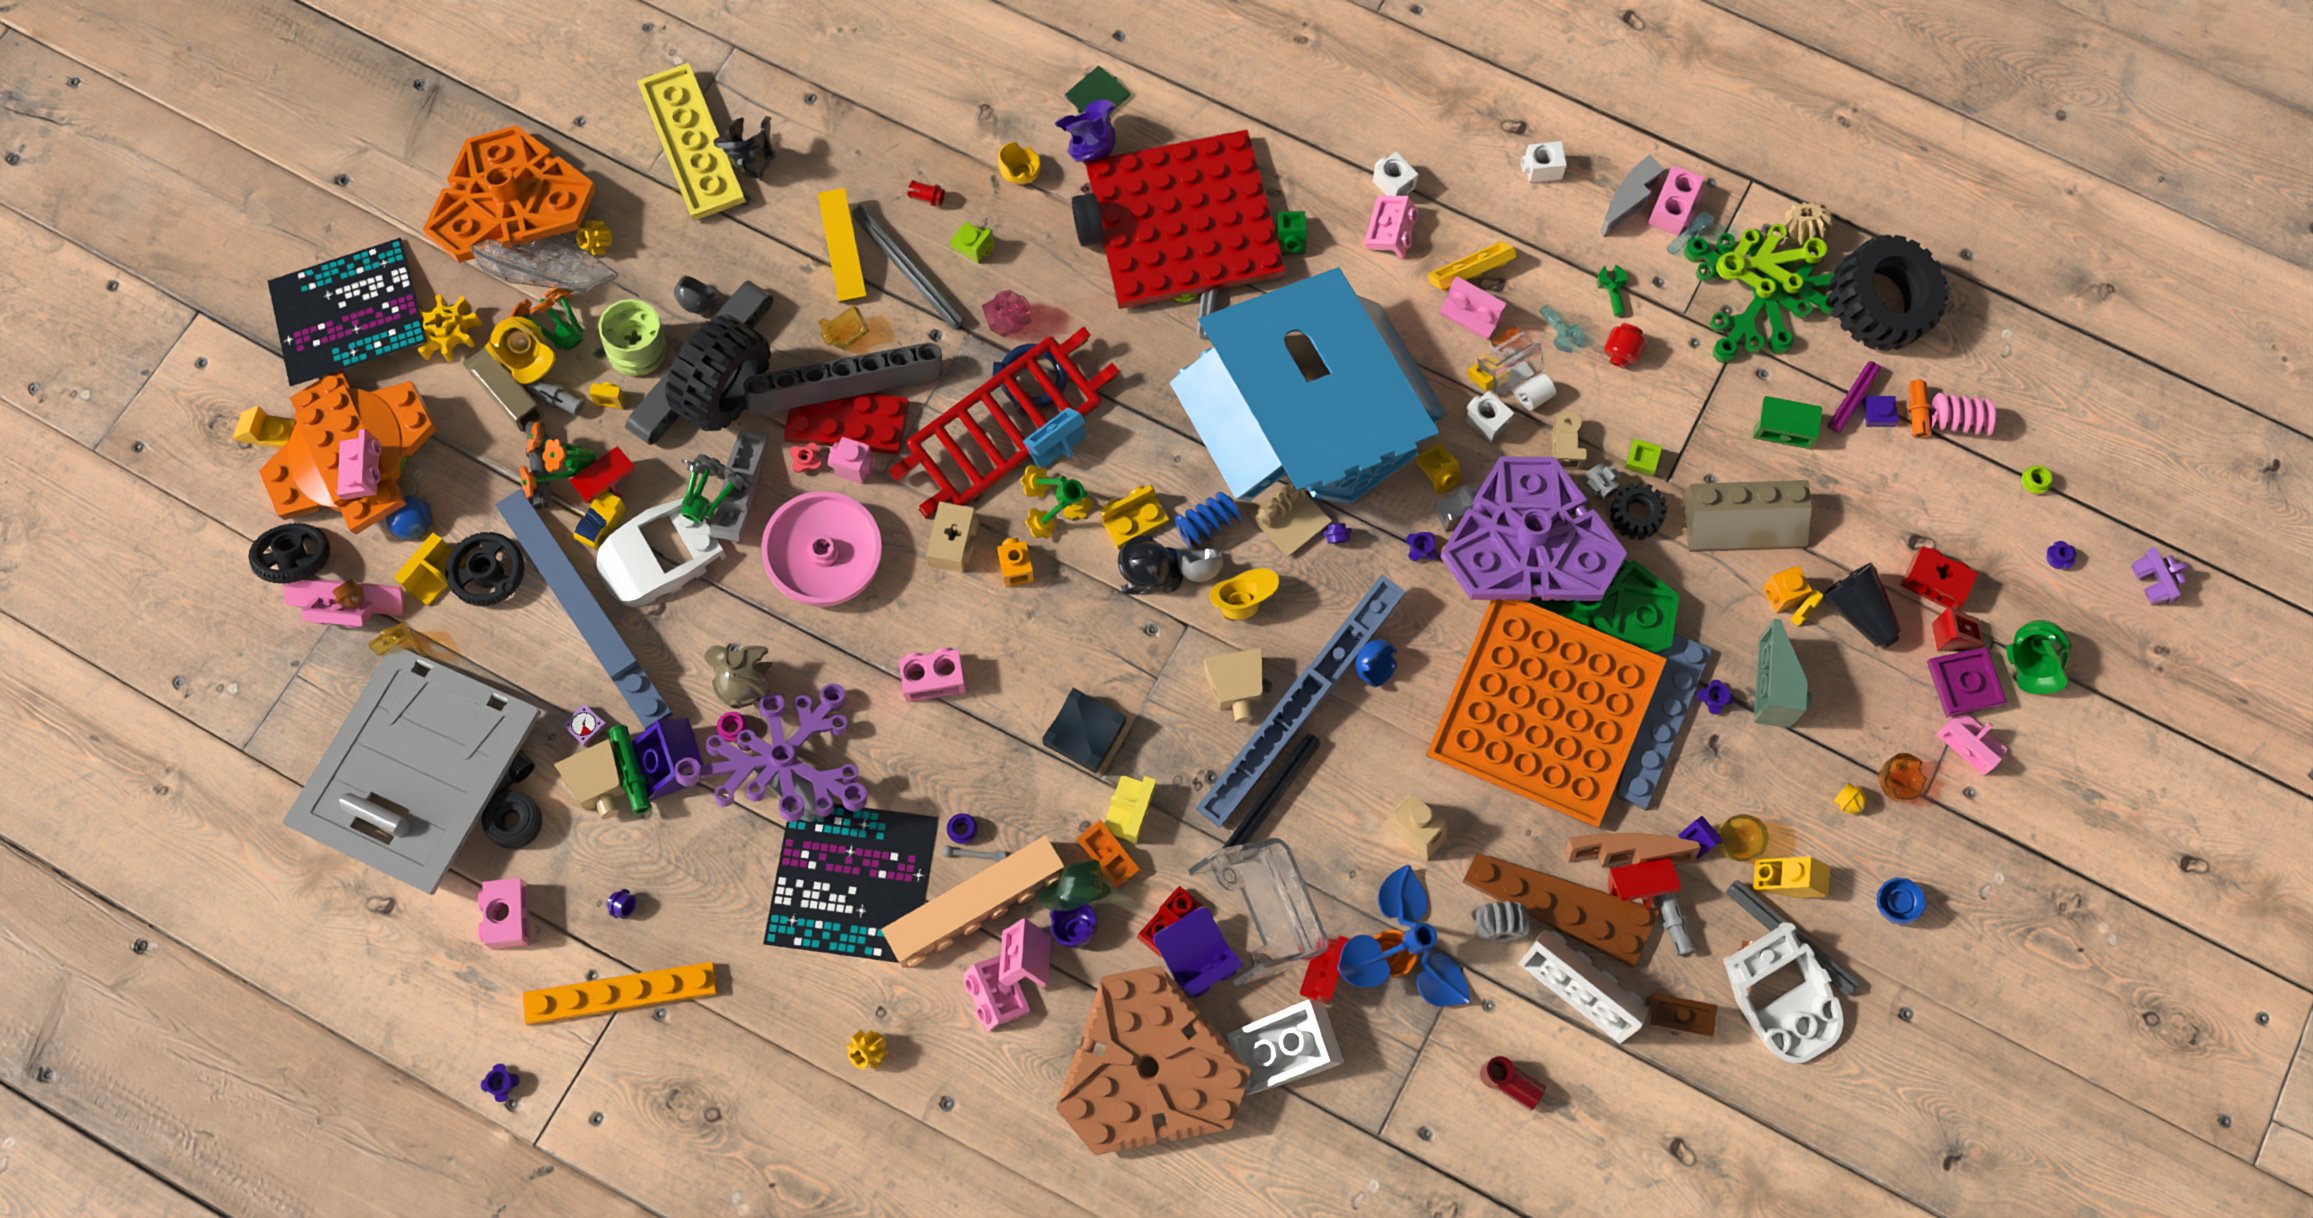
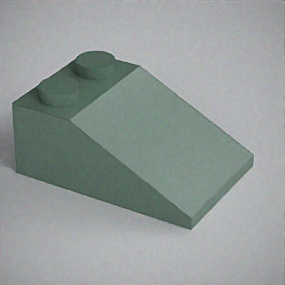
M1773 619L1759 637L1753 723L1790 728L1798 719H1801L1806 710L1810 709L1812 695L1811 692H1807V678L1781 620Z

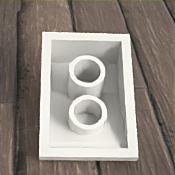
M1307 1000L1226 1034L1230 1047L1251 1070L1244 1090L1247 1096L1318 1074L1344 1063L1324 1002Z

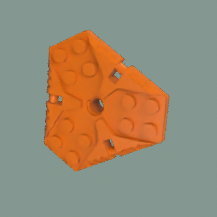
M515 125L465 140L447 178L450 189L442 188L423 231L428 239L460 263L484 256L483 254L489 255L494 251H503L504 248H514V245L524 242V244H528L533 240H542L543 237L549 238L554 234L556 236L579 229L596 188L593 181L559 156L554 158L550 149Z

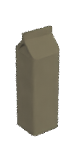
M485 347L462 363L521 432L526 430L525 425L528 422L533 421L534 424V422L544 416L539 404L514 379L513 375L503 364H499L494 360Z

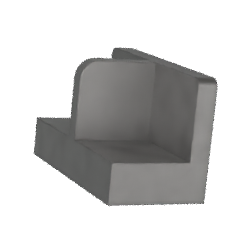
M1483 483L1470 489L1465 484L1461 486L1459 493L1434 503L1433 508L1445 532L1458 526L1468 508L1473 510V500Z

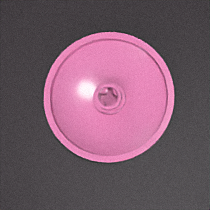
M816 491L805 493L789 500L773 514L763 533L761 553L768 577L782 594L800 604L828 607L853 599L869 586L878 572L881 563L882 541L879 528L873 516L858 501L836 492Z

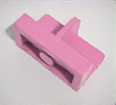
M1968 714L1951 717L1936 734L1983 776L1995 768L2002 760L2001 757L2007 752V748L1988 732L1993 726L1991 722L1982 727Z
M1026 918L1005 929L1002 933L999 982L1007 987L1025 976L1041 987L1049 983L1051 936Z

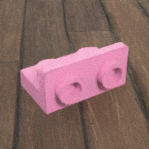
M1409 196L1377 197L1364 242L1368 250H1394L1398 258H1405L1407 249L1412 243L1411 234L1413 227L1417 223L1419 216L1418 209L1414 206Z
M1456 276L1450 286L1448 297L1440 308L1439 314L1488 340L1501 321L1507 303Z
M366 429L359 430V438L340 441L337 495L343 500L377 495V483L380 481L378 460L381 454V444Z
M1001 955L975 963L964 973L965 989L972 996L976 1005L977 1018L984 1024L987 1032L994 1030L999 1024L1023 1017L1031 1011L1018 981L1009 987L999 982Z

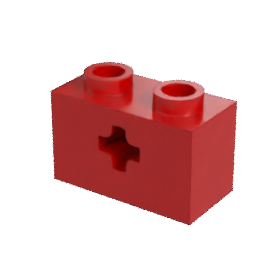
M1922 546L1914 555L1900 586L1944 608L1958 610L1965 603L1978 573L1971 570L1963 562H1955L1943 556L1937 549Z

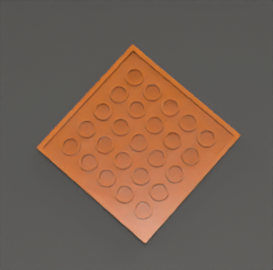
M1491 600L1426 757L1598 829L1667 659L1524 600Z

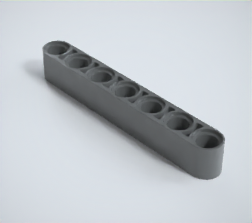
M749 280L738 288L715 316L731 315L754 329L771 308L774 298ZM669 370L630 414L625 424V428L648 445L655 444L680 416L670 408L665 397V385L669 380L667 378Z
M922 343L752 375L743 382L746 407L751 413L763 414L935 381L943 374L942 349L934 343Z

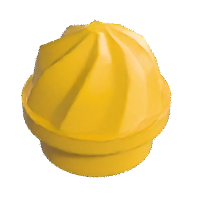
M1849 782L1833 801L1839 805L1838 809L1840 811L1855 814L1864 810L1867 797L1859 785L1855 787Z

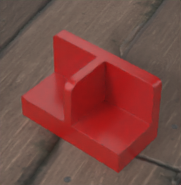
M616 446L569 481L586 504L595 500L608 489L615 496L621 498L622 496L615 487V484L635 471L636 467L622 450Z
M1671 858L1609 869L1607 887L1610 895L1618 896L1620 901L1641 898L1646 909L1652 908L1653 896L1681 891V883Z

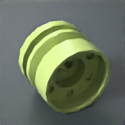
M627 299L610 305L602 313L598 324L599 335L607 358L614 369L625 375L640 376L656 370L664 362L667 354L666 339L659 315L652 306L641 300Z

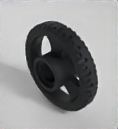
M305 523L279 525L262 533L254 541L248 554L249 563L253 572L265 581L278 584L295 583L315 575L325 566L330 556V544L324 532L313 525ZM305 538H309L318 544L319 547L316 554L306 553L302 542ZM271 546L272 552L264 554V551ZM277 564L278 569L271 568L272 566Z
M480 532V534L470 535L469 538L466 537L454 547L455 549L451 551L447 559L445 575L450 589L460 600L473 606L485 607L508 599V596L512 595L521 584L525 570L524 559L517 545L506 536L494 532ZM482 545L483 550L475 551L468 557L466 568H458L460 561L468 551ZM503 548L510 553L513 561L511 575H504V569L496 559L497 553ZM491 565L487 572L480 573L482 567ZM475 580L481 587H495V591L489 594L478 595L470 593L464 588L469 582Z

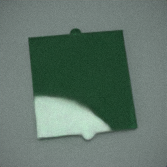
M1098 65L1064 95L1078 109V113L1081 114L1085 112L1088 104L1097 100H1109L1118 107L1130 96V92L1117 81V77H1112Z

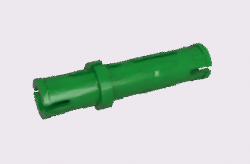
M617 725L609 729L608 732L622 773V787L629 796L632 813L642 815L652 810V804L645 787L647 780L640 771L628 726Z

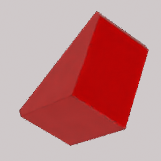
M1949 608L1932 623L1937 652L1985 647L1980 621L1976 617Z

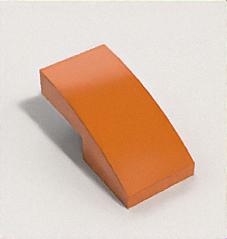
M1101 819L1097 820L1076 837L1077 841L1115 889L1140 870Z

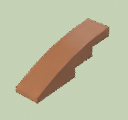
M1601 833L1569 838L1564 852L1568 863L1598 857L1601 868L1628 862L1637 864L1671 858L1673 865L1695 861L1700 845L1696 841L1665 835Z

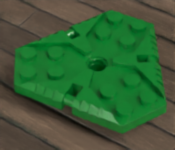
M1633 559L1630 563L1624 560L1619 569L1621 574L1618 577H1614L1601 601H1592L1594 605L1586 606L1580 601L1572 599L1571 601H1565L1564 599H1541L1538 601L1530 598V600L1524 601L1651 653L1659 654L1670 650L1672 647L1679 594ZM1531 581V585H1540V581Z

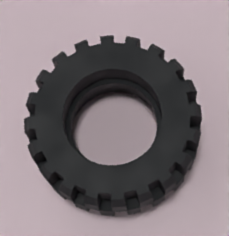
M1880 235L1878 238L1866 241L1846 256L1835 268V276L1831 278L1829 285L1830 289H1833L1829 293L1830 304L1834 303L1835 308L1832 311L1835 318L1839 317L1842 322L1840 324L1841 328L1844 331L1848 330L1852 334L1851 338L1855 341L1860 342L1862 340L1866 347L1874 349L1878 346V349L1881 351H1890L1891 349L1904 348L1936 327L1940 322V317L1945 314L1947 304L1944 302L1948 300L1949 291L1945 289V285L1948 284L1946 275H1942L1940 271L1942 266L1939 261L1935 262L1931 257L1932 252L1927 248L1923 250L1919 247L1920 243L1913 239L1906 241L1904 236ZM1873 273L1882 274L1890 278L1899 287L1904 298L1903 313L1887 308L1878 299L1872 283Z
M731 315L715 316L711 318V321H705L701 324V328L695 330L690 335L691 338L688 342H685L681 347L682 350L675 357L672 370H669L667 376L669 380L665 385V397L670 408L704 431H719L722 428L728 427L733 420L736 421L741 416V412L747 409L743 382L749 376L766 373L770 365L768 360L771 358V351L767 339Z

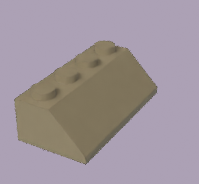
M1808 480L1690 484L1682 497L1689 552L1807 548L1812 512Z

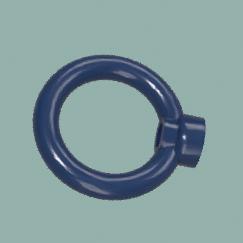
M1037 343L1017 346L1007 353L1002 362L993 361L992 377L1035 347ZM1049 350L1042 357L1049 360L1054 366L1056 372L1055 385L1063 393L1067 384V372ZM1002 384L1001 388L1004 394L1012 402L1021 406L1005 384ZM1048 393L1038 397H1029L1037 408L1048 406L1054 402Z

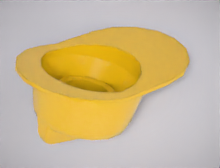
M1256 568L1217 583L1211 588L1209 597L1213 605L1221 609L1224 619L1245 620L1257 612L1260 602L1271 597L1276 592L1280 582L1278 575L1273 570Z

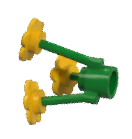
M1029 465L1025 470L1026 475L1021 478V483L1025 486L1024 493L1027 497H1034L1035 495L1043 497L1045 490L1049 489L1051 485H1058L1056 499L1059 503L1050 512L1046 510L1040 512L1037 508H1032L1028 512V518L1025 520V523L1030 527V532L1035 538L1043 536L1048 539L1052 536V532L1056 529V522L1052 518L1062 509H1064V516L1069 520L1076 517L1083 519L1087 515L1086 511H1089L1093 506L1091 498L1086 497L1088 495L1087 491L1075 479L1067 480L1065 476L1050 478L1046 476L1047 470L1044 467L1037 468L1035 465Z

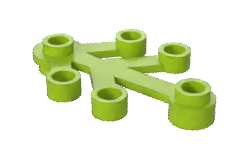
M1774 224L1771 226L1767 234L1768 238L1756 256L1744 258L1748 249L1755 247L1760 238L1759 233L1755 229H1746L1735 251L1722 255L1717 261L1716 269L1718 274L1726 280L1741 279L1755 287L1757 295L1761 298H1769L1773 294L1775 283L1768 278L1762 279L1751 272L1750 269L1758 268L1782 282L1784 289L1788 293H1796L1803 284L1802 277L1795 273L1791 274L1777 265L1802 260L1811 264L1818 263L1825 256L1827 246L1819 238H1810L1805 242L1803 248L1771 253L1775 246L1784 240L1787 234V230L1783 225ZM1773 231H1778L1781 236L1774 235ZM1746 236H1751L1754 241L1747 240ZM1809 251L1815 252L1816 255H1812ZM1727 265H1730V266H1732L1735 270H1731V269L1727 268L1726 266H1727ZM1789 281L1796 282L1797 286H1792ZM1761 286H1767L1770 291L1763 290Z

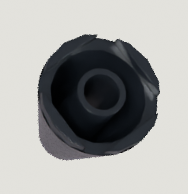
M1871 562L1854 570L1849 574L1850 576L1842 581L1840 579L1822 593L1824 601L1875 647L1882 645L1884 648H1887L1900 639L1898 634L1902 629L1877 568Z

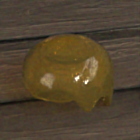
M1748 814L1730 817L1717 830V834L1722 839L1718 843L1719 850L1728 859L1737 862L1750 861L1762 855L1766 851L1769 842L1767 827L1759 818Z

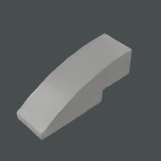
M1650 154L1632 169L1617 189L1600 233L1603 236H1606L1646 207L1651 195L1650 190L1659 184L1665 170Z

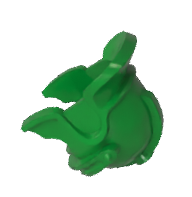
M2035 620L2026 623L2016 632L2014 643L2006 646L2008 660L2010 664L2015 665L2018 671L2017 684L2021 690L2031 694H2047L2063 690L2068 686L2069 681L2065 670L2072 644H2070L2066 632L2057 624L2047 620Z

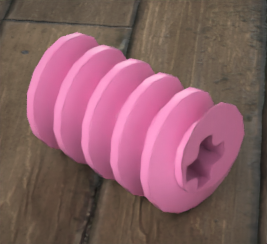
M1938 393L1931 403L1932 410L1929 412L1931 429L1935 422L1938 421L1939 430H1944L1947 423H1950V429L1953 432L1957 430L1959 424H1962L1963 433H1968L1971 425H1973L1974 434H1979L1982 427H1985L1987 436H1991L1993 433L1996 410L1991 399L1987 398L1982 401L1979 397H1973L1970 400L1968 396H1961L1958 399L1954 394L1946 397L1944 393Z

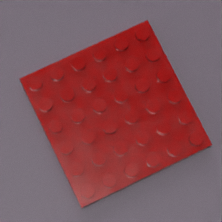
M1248 129L1103 157L1098 160L1085 161L1091 193H1095L1100 208L1104 231L1103 244L1118 309L1183 297L1182 294L1187 293L1194 295L1204 291L1209 292L1212 289L1219 290L1285 276L1284 263Z

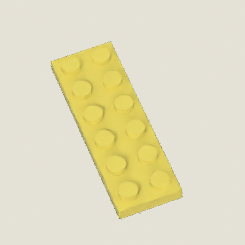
M686 63L638 80L637 83L692 220L695 221L745 203V198L727 154L723 151V148L714 146V139L719 137V134L690 64Z

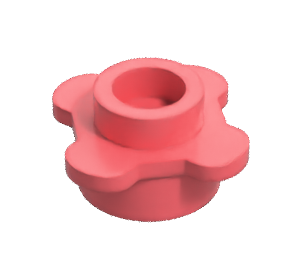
M809 443L803 447L793 446L790 449L789 453L793 457L794 462L792 464L794 472L807 473L820 467L821 462L817 458L818 446L815 443ZM803 456H808L806 460L802 459Z

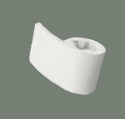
M1519 357L1505 366L1509 371V378L1504 382L1528 410H1534L1556 395L1555 386L1550 378L1545 374H1540L1536 377L1523 357Z

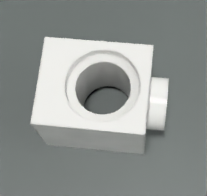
M1562 141L1528 145L1525 156H1522L1521 166L1523 173L1528 175L1529 183L1562 180L1567 166Z
M1394 152L1389 157H1382L1375 164L1373 182L1386 196H1406L1416 188L1418 173L1397 152ZM1389 174H1395L1398 177H1391Z
M1487 391L1481 398L1477 395L1468 404L1465 422L1489 443H1492L1510 425L1514 412L1490 391ZM1488 412L1493 415V418H1485L1481 413Z

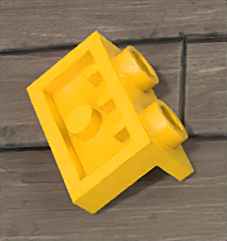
M1152 484L1147 487L1139 486L1133 489L1129 496L1121 500L1114 499L1108 502L1100 511L1101 522L1117 550L1122 548L1130 539L1146 536L1169 524V518L1156 498L1155 489Z

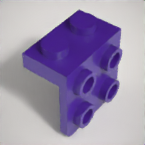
M1204 906L1197 908L1153 936V941L1174 980L1188 998L1192 996L1199 997L1209 991V986L1219 980L1225 981L1232 978L1237 973V969L1243 966L1238 955L1229 948L1210 911Z

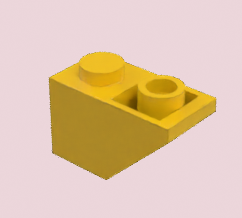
M1811 856L1755 860L1753 890L1797 898L1828 897L1830 866Z

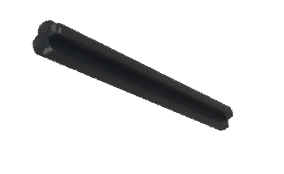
M1309 733L1305 736L1223 846L1222 853L1227 858L1235 860L1317 751L1321 741L1313 734Z

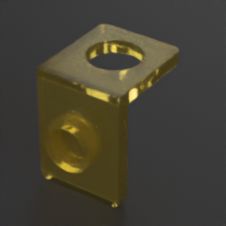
M404 622L395 627L384 629L377 638L368 643L370 649L380 656L387 652L393 644L398 645L409 639L416 652L420 656L428 658L413 631Z

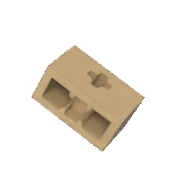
M939 501L926 553L928 566L963 573L965 563L970 564L973 555V546H970L972 536H977L980 519H976L974 508Z

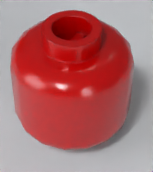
M1622 323L1621 326L1612 328L1604 346V352L1610 357L1609 362L1612 365L1625 368L1627 364L1634 365L1639 362L1647 342L1646 338L1642 335L1643 330L1627 323Z

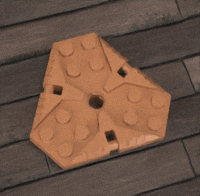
M1161 965L1102 976L1082 1033L1084 1040L1081 1049L1077 1048L1060 1095L1056 1110L1095 1156L1157 1144L1156 1140L1165 1138L1173 1141L1232 1129L1251 1070L1210 1023L1206 1024L1199 1016L1201 1012ZM1189 1024L1197 1032L1190 1040L1182 1033V1030ZM1096 1042L1107 1045L1103 1057L1093 1054ZM1146 1059H1153L1159 1065V1071L1153 1077H1146L1140 1071L1141 1063ZM1165 1113L1167 1125L1154 1127L1152 1116Z

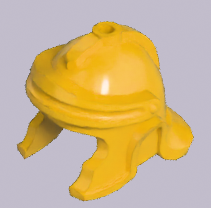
M513 316L499 322L491 334V342L488 341L485 345V348L494 360L509 368L514 379L525 385L532 384L545 376L552 368L556 358L554 351L545 343L544 335L541 331L542 328L524 317Z

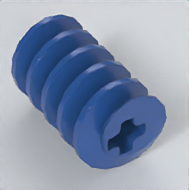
M1221 491L1215 494V499L1207 498L1205 505L1202 503L1195 505V511L1193 509L1186 510L1185 517L1180 514L1175 517L1178 533L1191 550L1192 540L1199 546L1203 544L1202 534L1209 540L1213 538L1211 529H1215L1219 534L1222 533L1221 523L1231 528L1233 527L1232 517L1239 523L1243 520L1233 499Z

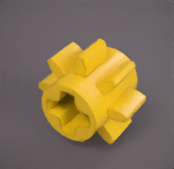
M583 221L584 227L579 228L576 233L578 246L581 249H585V254H605L604 247H609L613 239L610 228L604 226V221Z
M859 1030L851 1037L852 1042L846 1048L849 1050V1060L855 1067L865 1070L870 1066L875 1070L884 1062L883 1058L888 1054V1051L885 1050L886 1041L881 1034L873 1030L865 1034L862 1030Z

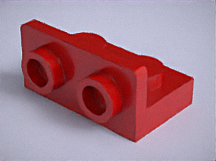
M1339 935L1337 941L1318 936L1299 992L1300 996L1329 1005L1339 977L1338 964L1341 952L1349 938Z

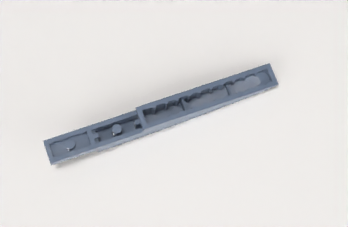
M517 490L495 504L643 727L648 729L657 720L668 719L673 716L522 490Z
M1381 574L1310 666L1306 667L1196 807L1198 812L1219 828L1222 827L1351 668L1359 651L1375 635L1406 595V591Z

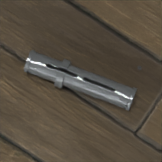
M533 421L525 425L527 440L531 434ZM540 422L539 429L544 431L543 437H545V424ZM541 443L539 448L535 447L531 454L527 453L526 448V456L530 459V469L535 477L549 474L545 468L546 461L542 458L543 452L546 451L544 443ZM549 481L537 483L536 489L533 490V507L535 509H542L541 498H544L545 509L553 506Z

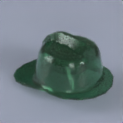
M1098 860L1081 861L1066 865L1062 870L1059 882L1044 889L1039 895V902L1049 910H1071L1092 901L1106 898L1110 894L1111 888L1103 882V875Z

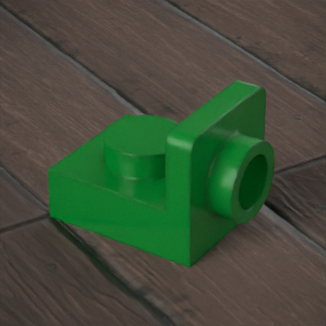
M1277 211L1278 245L1281 254H1305L1307 243L1305 211Z

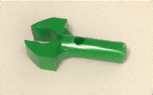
M1615 264L1613 273L1616 279L1613 282L1607 276L1606 266H1604L1597 278V286L1609 291L1613 314L1616 317H1621L1625 314L1620 287L1626 285L1628 281L1627 274L1620 266Z

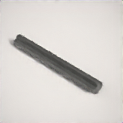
M1739 880L1734 881L1727 889L1726 894L1770 932L1780 927L1779 924L1783 922L1789 923ZM1797 929L1793 930L1792 932L1800 943H1806L1815 954L1814 958L1822 969H1826L1832 980L1830 982L1847 996L1853 993L1859 982Z

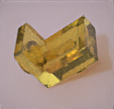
M851 306L832 321L824 318L818 321L822 330L820 332L821 337L826 344L842 350L870 332L859 308Z

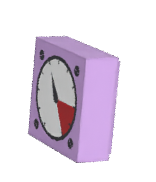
M583 704L562 726L586 748L607 727V724L589 707Z

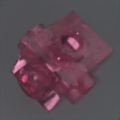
M1010 289L998 293L994 299L982 305L990 330L1004 338L1010 334L1020 332L1025 325L1032 322L1029 314L1031 310L1029 302L1023 295L1020 296Z

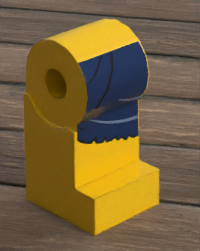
M607 491L597 497L585 516L578 522L574 531V539L598 550L605 539L612 534L627 511L622 500Z

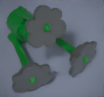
M699 454L693 462L681 459L682 463L688 464L687 470L692 471L686 495L681 503L684 506L680 514L695 523L701 524L704 517L711 519L716 508L734 488L740 490L743 487L749 491L752 489L741 475L736 474L729 467L726 468L716 458ZM725 471L729 474L726 478L729 484L714 502L708 506L709 500L701 496L708 477L720 476ZM698 474H702L697 489L694 493Z

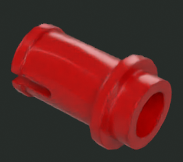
M912 180L908 188L916 189L907 191L909 198L929 202L933 207L942 205L944 201L945 190L938 184L931 186Z

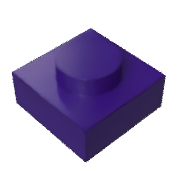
M1896 396L1865 397L1863 403L1866 427H1895L1898 424Z
M1703 816L1696 819L1678 835L1681 839L1699 843L1700 849L1696 856L1697 860L1722 841L1721 837Z

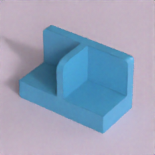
M1068 407L1023 440L1037 466L1045 468L1062 454L1069 458L1073 457L1074 453L1071 448L1086 437L1081 427L1085 420L1079 412Z

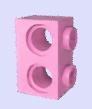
M1672 165L1648 224L1677 236L1680 235L1683 226L1689 228L1695 215L1691 207L1693 203L1699 205L1705 189L1700 188L1704 177ZM1670 211H1674L1678 215L1672 214Z
M941 648L933 654L926 655L916 652L907 654L905 658L898 659L906 702L966 693L959 649ZM944 666L955 668L954 672L947 676L939 673ZM914 671H923L925 673L920 680H911L909 678Z

